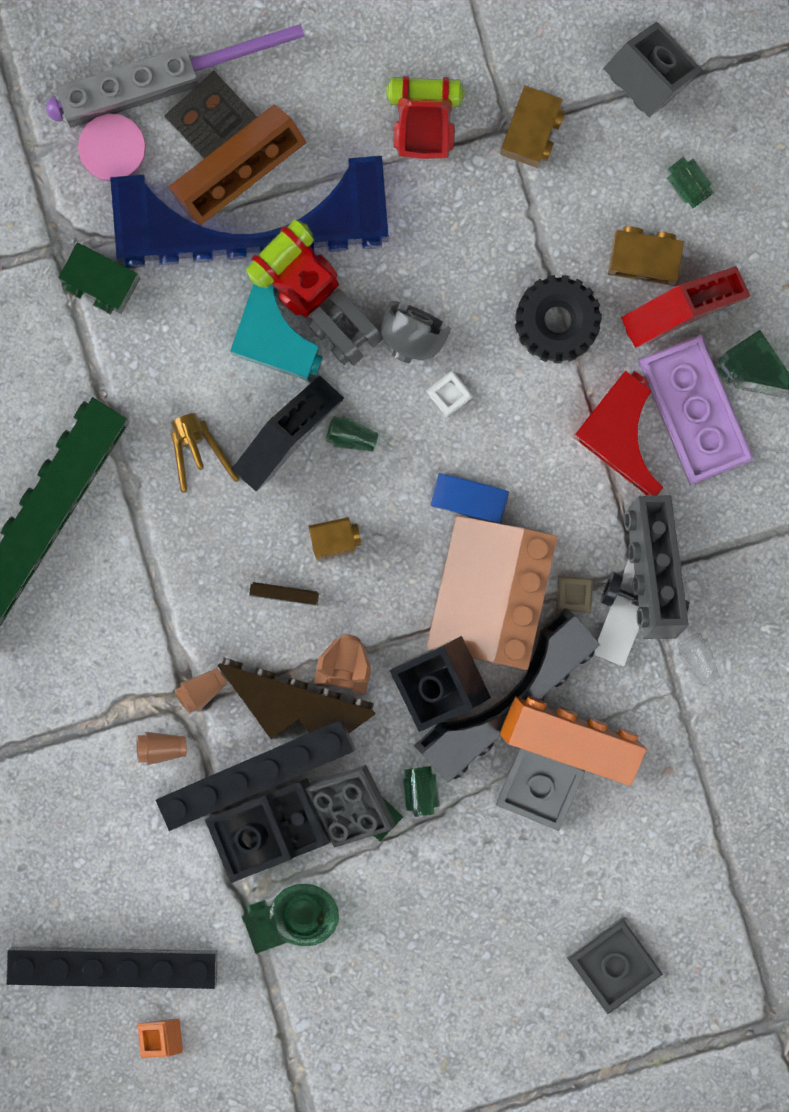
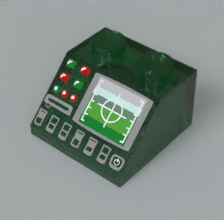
M758 330L726 351L717 360L721 365L717 370L722 379L728 385L733 383L736 389L784 398L789 394V372L761 330Z

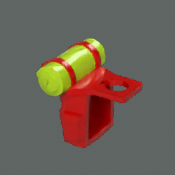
M409 76L391 77L386 87V95L390 105L398 106L399 121L394 122L393 145L398 150V156L420 159L448 158L449 151L454 149L456 132L455 124L450 122L452 107H460L465 95L461 79H449V77H443V79L409 78Z
M294 219L287 227L283 226L280 229L281 232L270 244L252 258L253 262L245 270L253 284L265 289L272 285L280 292L278 298L288 310L297 316L302 315L307 318L339 286L337 281L338 274L325 257L314 253L310 246L314 238L308 225Z

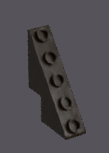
M225 657L222 664L219 663L217 665L270 739L276 737L298 720L310 733L343 719L348 732L351 733L376 714L372 710L374 703L354 698L353 704L340 700L341 693L326 688H322L320 694L307 690L309 683L289 677L286 684L274 680L276 673L257 667L255 674L242 670L243 663Z

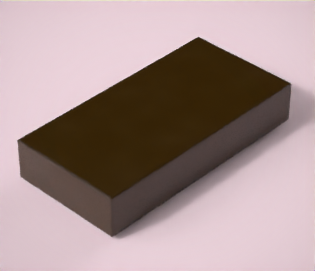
M256 582L250 585L249 596L318 606L319 593L317 591Z

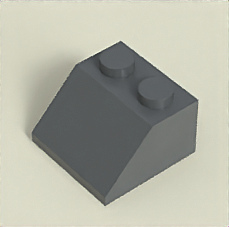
M658 22L626 42L603 68L610 75L613 83L621 87L633 100L635 106L649 118L666 106L703 71Z

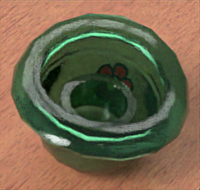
M295 884L283 889L274 898L270 908V922L276 934L287 943L297 946H314L325 942L335 932L339 922V911L333 897L323 888L312 884Z

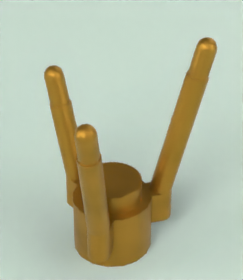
M190 413L171 422L174 432L170 433L174 443L181 492H187L182 444L183 447H190L197 468L203 470L204 464L197 447V443L203 440L201 435L204 436L231 478L235 482L239 481V476L232 470L233 466L209 432L206 421L200 422L196 413Z

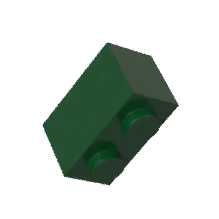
M77 242L58 279L65 285L63 288L65 292L78 299L85 295L95 300L93 303L95 308L111 315L113 310L122 314L140 277L132 270Z

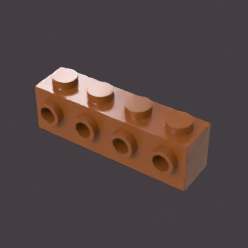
M274 104L173 182L168 188L183 210L201 226L307 142L292 118Z

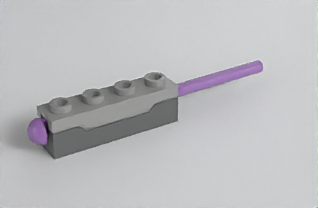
M301 24L193 58L189 57L187 48L184 46L58 86L56 90L60 101H57L56 96L51 97L46 104V112L52 120L58 122L63 121L62 114H64L70 128L90 122L95 117L108 113L116 114L197 88L199 86L194 72L305 37Z

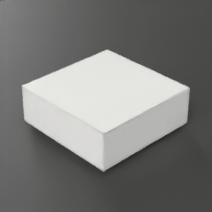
M453 370L426 390L428 396L446 419L473 398V395Z

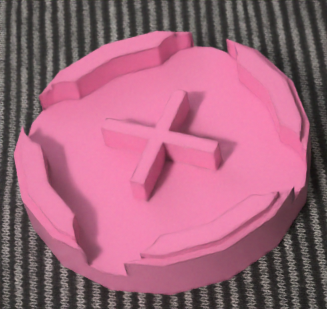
M108 113L95 117L85 125L79 136L78 152L81 163L92 176L101 181H122L130 178L141 167L145 160L146 144L142 131L134 121L123 115Z

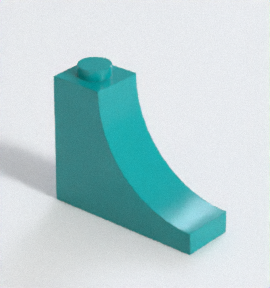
M253 284L230 349L231 355L305 381H309L311 374L317 376L323 360V356L318 355L319 346L302 338L287 324L276 304L274 287L272 285L265 289Z

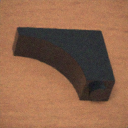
M319 375L268 420L232 467V470L257 492L277 473L317 426L340 405L344 397Z

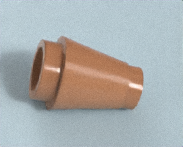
M215 668L212 671L180 683V688L174 692L184 709L190 714L195 710L199 712L227 685V682L221 672Z
M146 731L145 735H137L138 763L146 762L148 766L179 757H186L185 736Z

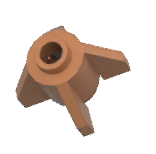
M344 634L340 638L334 639L319 657L313 684L316 686L332 684L338 687L349 688L360 696L365 695L371 674V665L367 656L366 646L360 643L361 640L353 635Z

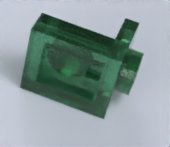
M264 899L246 906L248 912L242 914L241 918L246 925L256 954L288 942L275 902L267 905Z

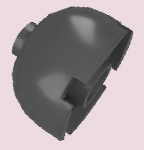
M390 301L381 324V335L386 345L393 349L392 356L402 362L410 363L412 359L426 360L439 353L450 334L451 328L448 326L441 329L443 321L421 309L409 305L405 311L398 309L400 302Z

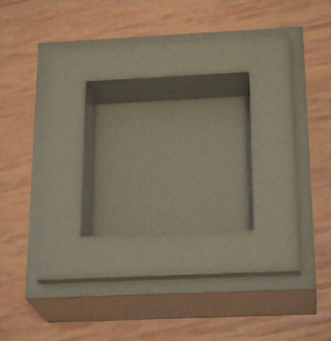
M559 576L556 611H563L566 608L570 612L591 613L593 579Z

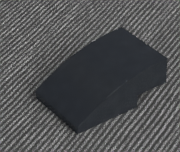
M308 778L205 819L230 884L331 843L305 790V787L309 784Z

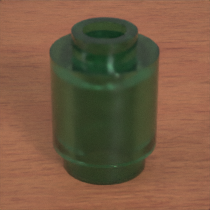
M682 157L668 168L671 175L666 179L684 204L688 202L692 209L714 194L710 187L712 185L711 181L694 158L687 161L685 157Z
M431 766L405 769V778H402L406 811H413L414 817L435 814L434 808L440 807L436 774H432Z

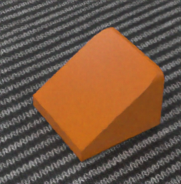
M179 1019L137 1024L141 1058L169 1057L183 1052Z

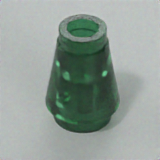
M344 415L341 418L332 417L326 435V442L332 443L333 448L373 452L378 439L377 432Z

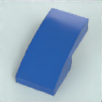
M439 473L430 506L471 518L501 524L510 492Z

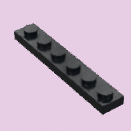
M340 719L156 799V803L168 830L171 831L356 751V748L343 719Z

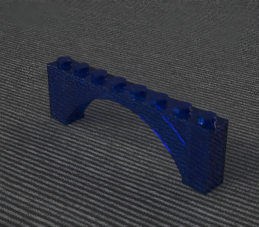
M382 156L348 158L349 167L336 187L319 205L297 220L307 224L311 230L314 241L310 246L314 252L315 248L328 247L330 252L349 250L348 245L362 244V249L381 248L383 242H389ZM145 175L110 177L116 258L119 264L125 263L126 268L146 266L145 261L159 260V265L179 264V259L193 258V262L203 263L213 261V256L227 255L228 260L247 258V253L261 252L281 232L280 229L282 227L254 234H232L205 228L185 219L162 202L147 186Z

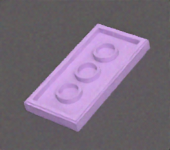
M702 334L638 361L645 379L650 383L648 386L652 391V396L690 486L754 460Z

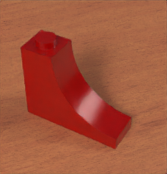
M737 266L680 284L622 316L621 319L628 337L632 340L634 347L637 348L654 342L718 310L741 302L751 295Z
M625 370L577 430L573 438L646 496H657L663 489V486L657 482L647 469L638 444V423L642 408L652 392L647 388L650 383L639 373L633 371L630 374Z

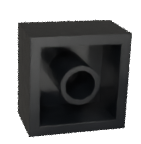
M462 636L413 657L389 670L418 732L467 712L491 698Z

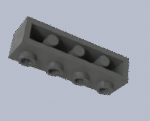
M671 495L638 496L624 515L625 529L630 531L631 539L628 556L629 561L634 563L635 570L632 587L634 595H638L639 601L637 624L639 628H642L643 639H677L688 627L689 623Z

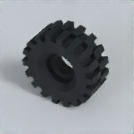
M551 275L547 279H539L534 282V285L530 288L528 287L524 292L516 310L515 328L516 333L518 332L521 344L528 348V352L532 356L535 354L540 357V360L545 362L550 360L554 361V363H562V361L568 360L570 362L575 360L576 357L582 356L588 351L600 331L602 313L599 311L600 304L598 299L595 300L593 296L594 292L590 287H584L581 280L576 279L574 281L569 279L570 276L562 275V277ZM562 307L569 312L571 325L566 331L555 333L547 328L545 314L549 309Z

